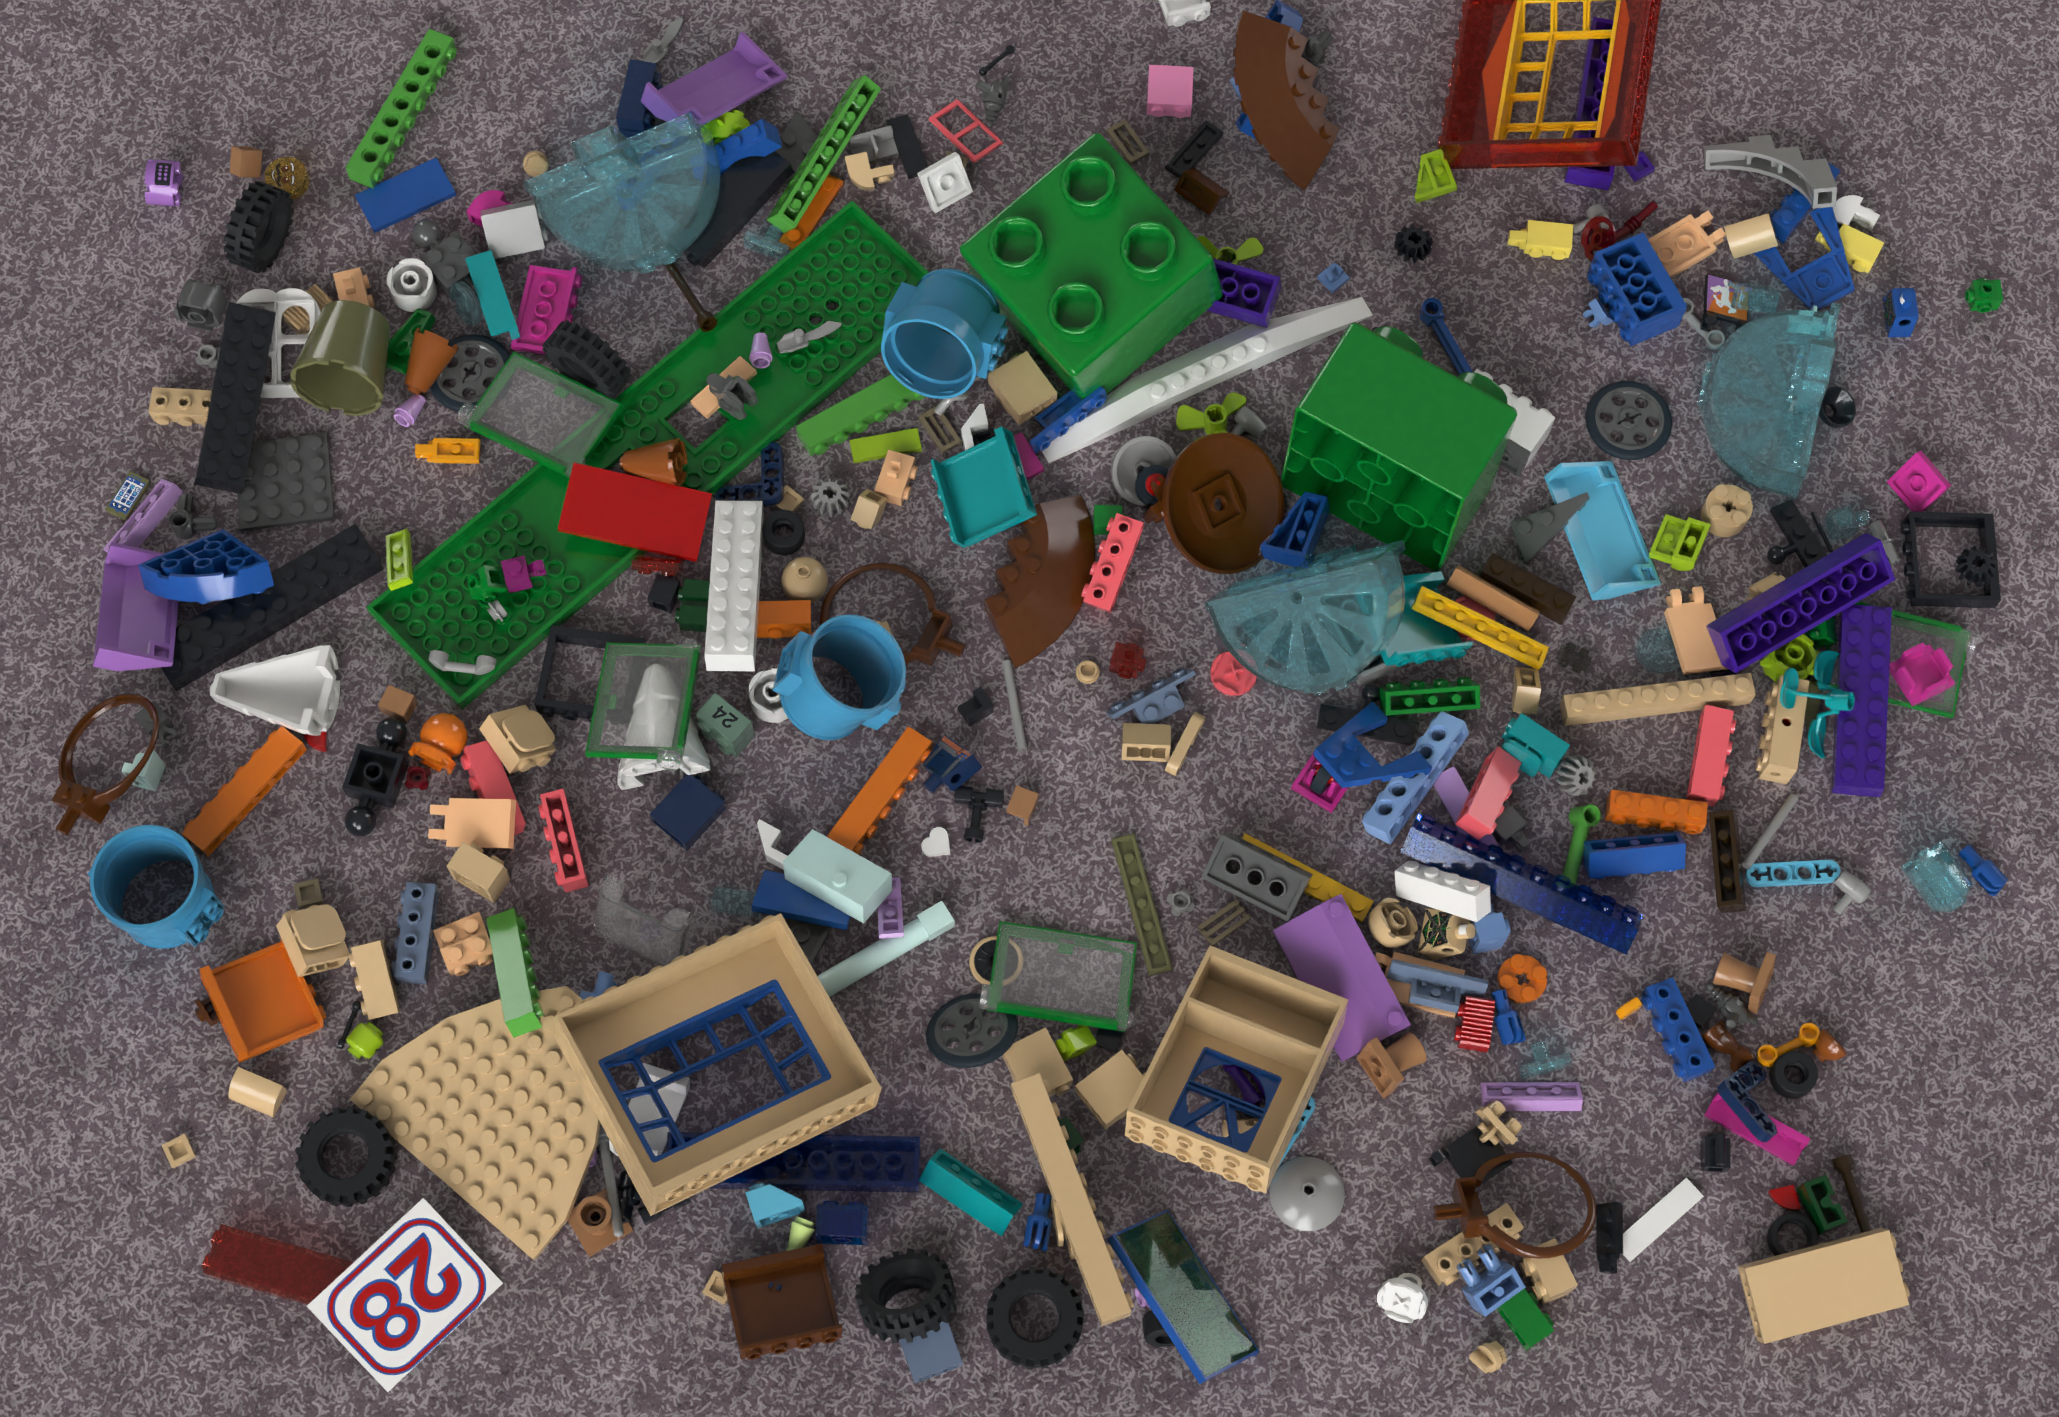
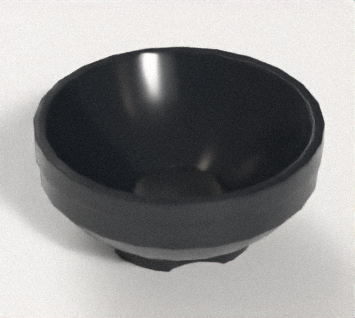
M1832 386L1824 390L1817 399V412L1821 420L1828 426L1841 428L1849 425L1854 420L1856 406L1847 390L1838 386ZM1826 405L1832 408L1834 412L1833 417L1826 414Z

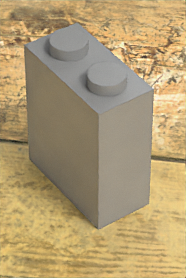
M534 200L480 211L488 248L492 251L494 259L545 249L544 241H548L545 227H540L539 220L543 219L540 205L536 206Z

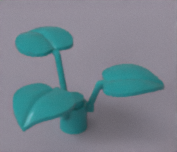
M1830 650L1822 651L1817 655L1814 664V677L1818 680L1817 685L1820 690H1829L1831 693L1822 695L1797 691L1799 676L1794 668H1788L1785 671L1780 691V702L1786 709H1791L1795 706L1796 695L1825 699L1826 707H1829L1831 710L1818 713L1816 719L1811 721L1808 732V744L1811 751L1823 759H1826L1824 751V738L1826 734L1825 716L1839 714L1840 710L1852 711L1855 703L1853 692H1845L1842 689L1829 686L1834 663L1839 655L1838 652Z

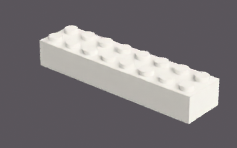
M715 501L705 641L707 671H755L763 544L762 527L764 523L762 501Z

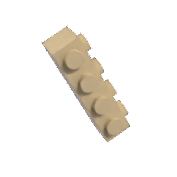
M153 387L148 413L153 421L160 425L178 422L182 426H192V423L205 426L211 390Z
M1508 1203L1487 1215L1488 1223L1491 1227L1496 1225L1516 1240L1521 1238L1519 1233L1522 1232L1524 1227ZM1463 1232L1425 1255L1421 1261L1438 1286L1443 1283L1449 1286L1459 1279L1457 1274L1460 1271H1458L1457 1265L1461 1263L1464 1267L1463 1260L1471 1259L1475 1268L1480 1265L1478 1260L1481 1258L1477 1254L1479 1248L1485 1252L1482 1246L1490 1244L1495 1254L1501 1250L1485 1236L1464 1238Z

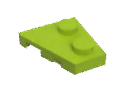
M1443 149L1421 155L1415 202L1426 201L1457 191V185Z

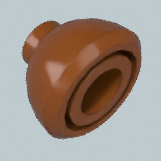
M1826 1029L1820 1031L1815 1042L1816 1049L1813 1050V1053L1821 1062L1825 1060H1839L1847 1055V1051Z

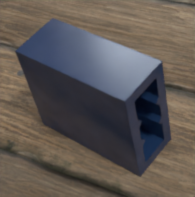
M686 774L649 815L654 824L688 851L726 810L725 798L718 791L714 790L712 792L706 787L707 783L700 776L696 775L694 777Z

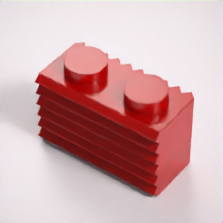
M1465 996L1463 1002H1460L1457 1016L1461 1017L1460 1026L1456 1025L1454 1040L1458 1041L1457 1048L1487 1053L1490 1048L1495 1000Z

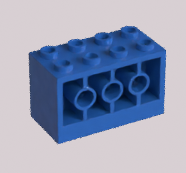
M1644 232L1595 252L1587 278L1592 286L1595 285L1599 291L1598 297L1602 304L1606 303L1609 308L1612 322H1617L1620 327V336L1624 341H1628L1629 345L1633 346L1679 326L1687 305Z

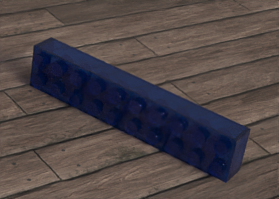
M1417 814L1400 850L1401 853L1431 867H1436L1441 871L1454 873L1460 877L1477 880L1482 884L1489 885L1491 894L1626 955L1639 930L1642 914L1636 908L1630 905H1620L1616 903L1614 898L1608 895L1600 896L1586 885L1578 886L1564 875L1558 874L1556 876L1549 873L1548 869L1538 864L1534 866L1525 862L1526 860L1519 855H1509L1503 852V849L1497 845H1487L1481 842V839L1477 840L1470 834L1465 835L1458 832V829L1453 825L1438 823L1434 817L1428 814Z
M667 1132L666 1152L678 1147L670 1132ZM680 1132L685 1142L705 1134L699 1132ZM817 1135L708 1189L750 1190L751 1186L764 1183L765 1186L770 1184L781 1190L919 1193L920 1137Z

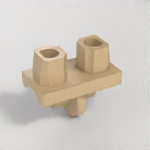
M1494 1100L1485 1107H1479L1475 1111L1484 1121V1123L1481 1122L1478 1125V1128L1483 1132L1479 1140L1482 1143L1490 1140L1496 1145L1500 1141L1497 1138L1498 1136L1506 1145L1509 1143L1513 1145L1518 1140L1515 1136L1522 1128V1125L1514 1117H1510L1504 1124L1499 1120V1117L1506 1109L1498 1100Z

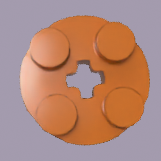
M1515 954L1501 965L1497 974V981L1500 990L1506 989L1510 1001L1525 1004L1537 1000L1543 994L1547 985V971L1535 958L1528 955ZM1522 973L1527 975L1526 979L1529 983L1519 985L1516 975L1521 976Z

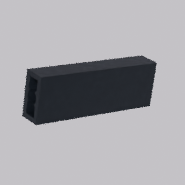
M776 151L765 157L750 156L734 162L667 234L670 240V247L677 253L682 251L686 254V259L693 266L700 265L704 269L793 174L791 163Z

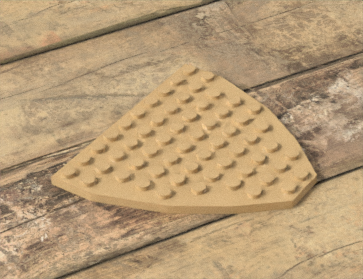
M568 986L540 990V998L537 999V1002L540 1003L544 1016L540 1017L542 1028L513 1038L505 1024L501 999L447 1017L381 1060L350 1098L361 1110L364 1109L372 1116H376L394 1139L533 1260L544 1251L568 1221L598 1145L601 1124L554 1037L555 1015L563 1008H573L580 1005L584 1000Z

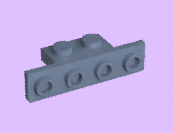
M1185 667L1178 668L1172 672L1171 677L1154 681L1151 684L1152 687L1147 690H1138L1131 694L1132 698L1113 703L1110 706L1111 709L1106 711L1108 717L1115 719L1133 709L1139 723L1154 724L1185 707L1176 685L1196 674L1194 670Z
M1395 959L1391 961L1386 975V979L1410 984V1003L1457 1013L1459 1009L1460 995L1483 998L1488 987V981Z

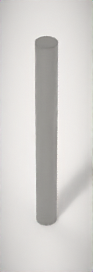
M1011 660L1002 661L1017 748L1018 751L1027 750Z
M1793 793L1789 795L1742 862V866L1745 869L1752 867L1799 800L1797 795Z

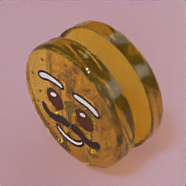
M278 158L272 161L265 171V182L291 194L290 198L293 200L304 195L309 187L310 180L306 168L296 158Z

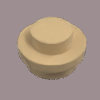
M1083 661L1076 668V677L1084 684L1094 683L1099 677V667L1092 661Z

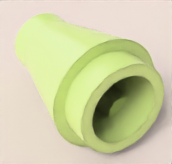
M796 1216L795 1221L791 1223L786 1251L804 1248L815 1232V1229H813L815 1223Z

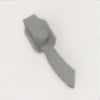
M682 18L670 22L661 41L659 39L652 41L643 53V61L660 63L668 53L667 46L673 41L682 26Z
M827 321L808 333H804L802 329H796L793 332L784 334L776 345L780 354L793 352L809 345L808 341L834 332L842 326V323Z

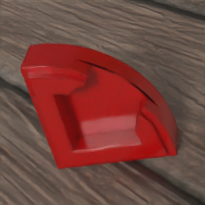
M322 731L319 736L303 734L305 740L312 748L327 752V731Z
M1794 1185L1768 1191L1771 1199L1779 1206L1790 1211L1801 1209Z

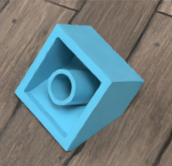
M759 1183L749 1188L750 1191L745 1192L757 1229L805 1212L801 1199L770 1184L765 1186L764 1183Z

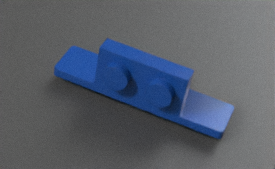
M1100 386L1082 401L1071 390L1036 417V421L1044 430L1030 440L1034 453L1036 454L1040 450L1047 449L1054 439L1065 435L1070 426L1076 422L1083 421L1089 412L1101 407L1107 399L1105 389Z

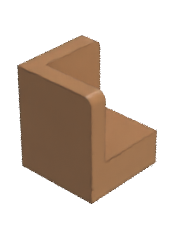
M231 146L230 173L238 177L259 178L261 176L262 151L251 146Z
M389 685L378 703V707L382 713L407 723L418 702L414 695Z
M1016 785L1006 812L1024 819V825L1028 826L1039 801V794Z

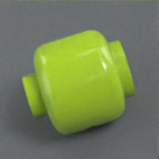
M369 1021L367 1024L359 1023L346 1038V1042L350 1046L347 1051L357 1059H360L361 1056L370 1059L383 1045V1033Z

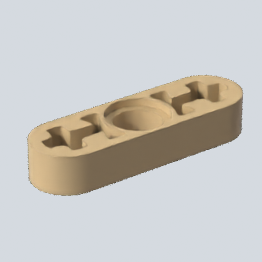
M1197 712L1193 713L1167 763L1165 772L1177 776L1188 755L1187 752L1190 745H1193L1204 724L1205 716Z

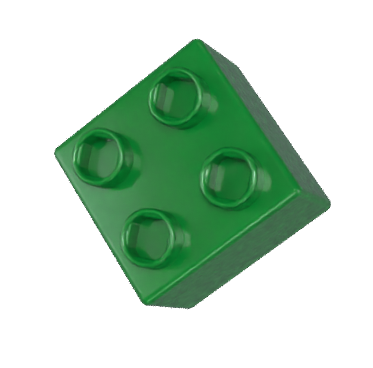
M1094 133L960 246V253L971 274L982 281L994 294L999 304L1000 313L1007 316L1006 320L1070 391L1072 390L1081 401L1100 386L1105 389L1107 395L1223 295L1212 254L1100 133Z
M1354 322L1348 326L1295 409L1281 476V485L1300 497L1305 492L1328 497L1329 513L1431 570L1440 572L1491 489L1514 426L1517 411L1514 407L1507 404V396L1503 389L1488 377L1474 372H1463L1455 376L1425 360L1419 344L1403 331L1388 326L1377 327L1372 331Z

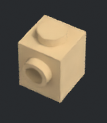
M869 489L865 490L858 497L851 520L862 528H874L881 520L888 498Z

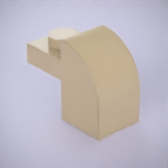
M867 152L845 156L848 176L851 182L862 190L873 191L875 190V181H878V184L890 182L891 178L895 177L893 164L870 169Z

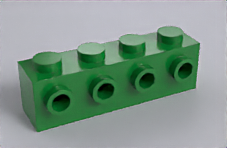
M1459 677L1457 681L1448 682V679H1434L1433 683L1425 684L1422 680L1410 681V685H1401L1400 682L1386 683V686L1380 687V710L1385 715L1480 709V685L1471 680L1470 677Z

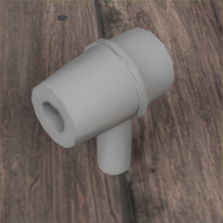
M1601 204L1592 205L1586 211L1588 218L1574 224L1573 232L1576 234L1583 231L1586 224L1594 217L1603 216L1610 219L1608 212L1605 211ZM1599 223L1601 228L1609 229L1606 223Z
M1243 406L1234 416V420L1238 425L1231 433L1241 436L1244 431H1247L1257 439L1268 426L1256 412H1253L1247 406Z
M1844 870L1834 884L1845 894L1833 910L1841 915L1852 900L1859 904L1863 903L1869 897L1871 888L1862 879L1860 880Z

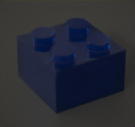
M823 1201V1204H817L815 1235L818 1244L868 1246L870 1224L868 1206H864L862 1202H849L848 1205H838L837 1201Z

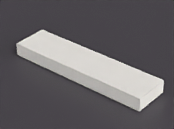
M1687 1177L1623 1233V1255L1629 1262L1704 1197Z

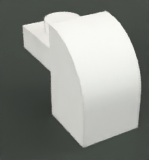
M1848 195L1838 199L1836 207H1833L1839 230L1843 223L1849 226L1850 222H1853L1872 231L1880 215L1870 208L1861 206L1863 198L1856 195Z

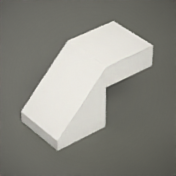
M984 403L977 406L961 428L964 451L974 447L973 435L988 430Z
M759 819L757 826L767 862L784 870L783 861L788 856L775 849L782 837L781 831Z

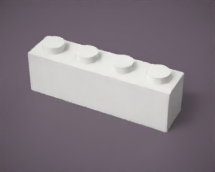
M1407 861L1395 870L1396 896L1474 922H1478L1491 912L1489 885L1482 884L1477 880L1460 877L1454 873L1441 871L1436 867L1425 866L1416 861Z

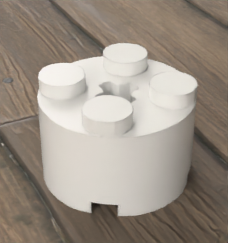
M413 258L404 259L397 266L389 270L387 285L397 307L408 312H414L418 308L424 310L432 305L437 296V285L432 271L424 262Z
M778 668L758 672L749 684V699L753 712L761 720L770 723H780L788 719L783 710L779 693L772 691Z

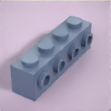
M406 882V889L401 892V904L404 905L403 912L398 915L400 935L395 938L394 944L397 958L396 961L393 960L391 966V974L394 975L398 983H428L434 936L433 930L435 928L439 889L436 884Z

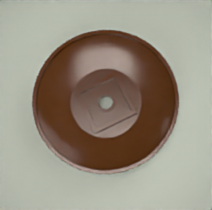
M1232 433L1209 434L1189 443L1173 461L1164 484L1163 514L1168 533L1176 548L1190 563L1210 573H1239L1259 563L1264 558L1262 553L1259 555L1260 545L1268 536L1273 534L1275 527L1282 523L1284 515L1283 489L1279 475L1270 458L1259 446L1249 439ZM1216 498H1218L1221 501V507L1219 510L1215 508L1214 503Z

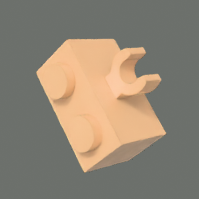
M360 267L333 273L339 300L355 301L375 308L372 294L368 295L367 289L371 288L368 275H363Z
M888 450L874 492L888 498V503L902 506L903 501L908 500L911 493L910 480H915L917 476L918 466H915V457Z

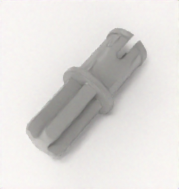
M1882 521L1872 522L1869 528L1873 536L1881 540L1890 566L1900 562L1901 558L1893 545L1894 540L1889 537Z

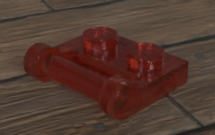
M637 555L632 559V569L638 570L639 574H652V571H661L662 575L674 576L676 572L684 570L685 560Z

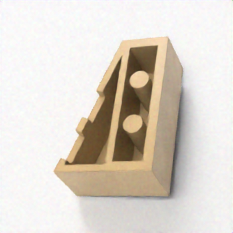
M385 939L351 947L352 953H348L351 967H356L358 977H354L357 991H362L364 1001L360 1002L364 1016L368 1015L369 1020L400 1012L396 987L390 970V959H387L384 947L386 945Z

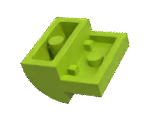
M1665 514L1649 552V557L1671 564V568L1678 571L1692 570L1711 524L1690 517L1686 521Z

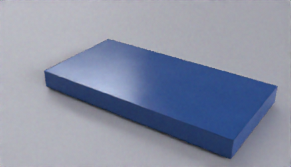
M437 158L375 185L374 189L368 188L355 194V198L374 233L456 196V192Z
M768 870L763 872L752 903L753 912L773 916L781 913L783 918L847 930L851 916L786 880L783 873Z

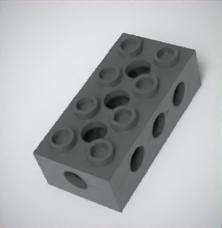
M1225 831L1221 834L1201 878L1289 921L1293 917L1313 874ZM1230 861H1238L1240 870H1234L1230 865ZM1252 871L1260 872L1262 881H1256L1252 877ZM1274 882H1280L1284 886V892L1276 891Z

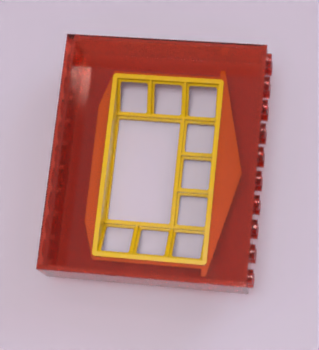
M1466 0L1463 2V18L1459 21L1458 26L1460 35L1459 39H1456L1455 42L1456 57L1452 59L1453 74L1448 81L1450 91L1449 96L1445 98L1446 114L1442 116L1443 131L1442 135H1439L1438 146L1442 149L1444 160H1447L1450 169L1637 166L1662 0H1615L1616 8L1611 30H1590L1591 2L1606 0ZM1582 1V31H1558V3ZM1526 4H1551L1550 32L1525 33ZM1611 38L1598 121L1543 122L1556 41ZM1548 41L1545 62L1521 63L1524 42ZM1544 71L1540 92L1516 93L1519 72ZM1539 101L1535 123H1510L1514 102ZM1576 130H1596L1595 138L1571 137ZM1532 131L1529 139L1505 140L1509 132ZM1542 131H1565L1561 139H1538Z

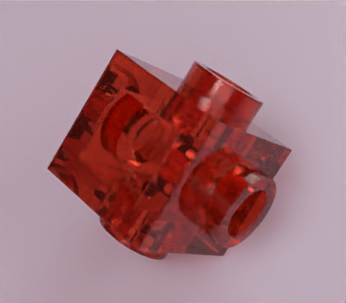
M1116 642L1109 671L1117 673L1119 677L1124 679H1137L1138 672L1144 671L1147 661L1146 658H1143L1144 649L1133 643L1123 644Z

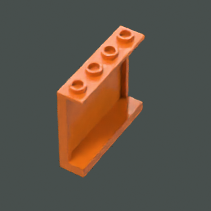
M282 939L279 943L212 970L209 965L199 969L202 983L239 1063L324 1027L323 1019L326 1018L321 1004L317 1006L315 1003V990L311 983H306L304 976L298 977Z

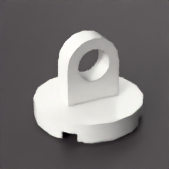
M1403 1273L1398 1278L1388 1279L1382 1283L1377 1294L1379 1307L1382 1306L1385 1309L1384 1313L1388 1317L1399 1322L1412 1323L1418 1318L1420 1320L1428 1308V1298L1424 1290L1421 1289L1422 1281L1418 1276L1411 1273Z

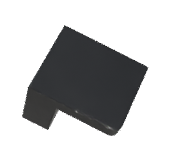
M979 687L973 691V698L959 705L958 710L970 727L994 713V705L982 687Z

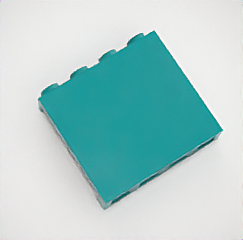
M1003 426L994 430L995 437L942 462L934 459L930 460L933 468L931 469V474L938 485L937 495L943 502L945 509L943 510V515L950 526L949 536L953 543L963 548L974 545L1037 515L1013 433Z
M1441 571L1368 579L1354 592L1386 666L1396 665L1400 667L1407 663L1415 662L1416 664H1421L1428 660L1438 662L1451 657L1459 659L1465 656L1466 651L1473 645L1472 641L1462 643L1456 630L1411 609L1421 586L1440 594L1438 586L1445 580Z

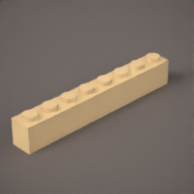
M1751 673L1568 694L1563 695L1559 706L1563 726L1703 710L1705 705L1719 708L1745 705L1752 702L1756 693Z

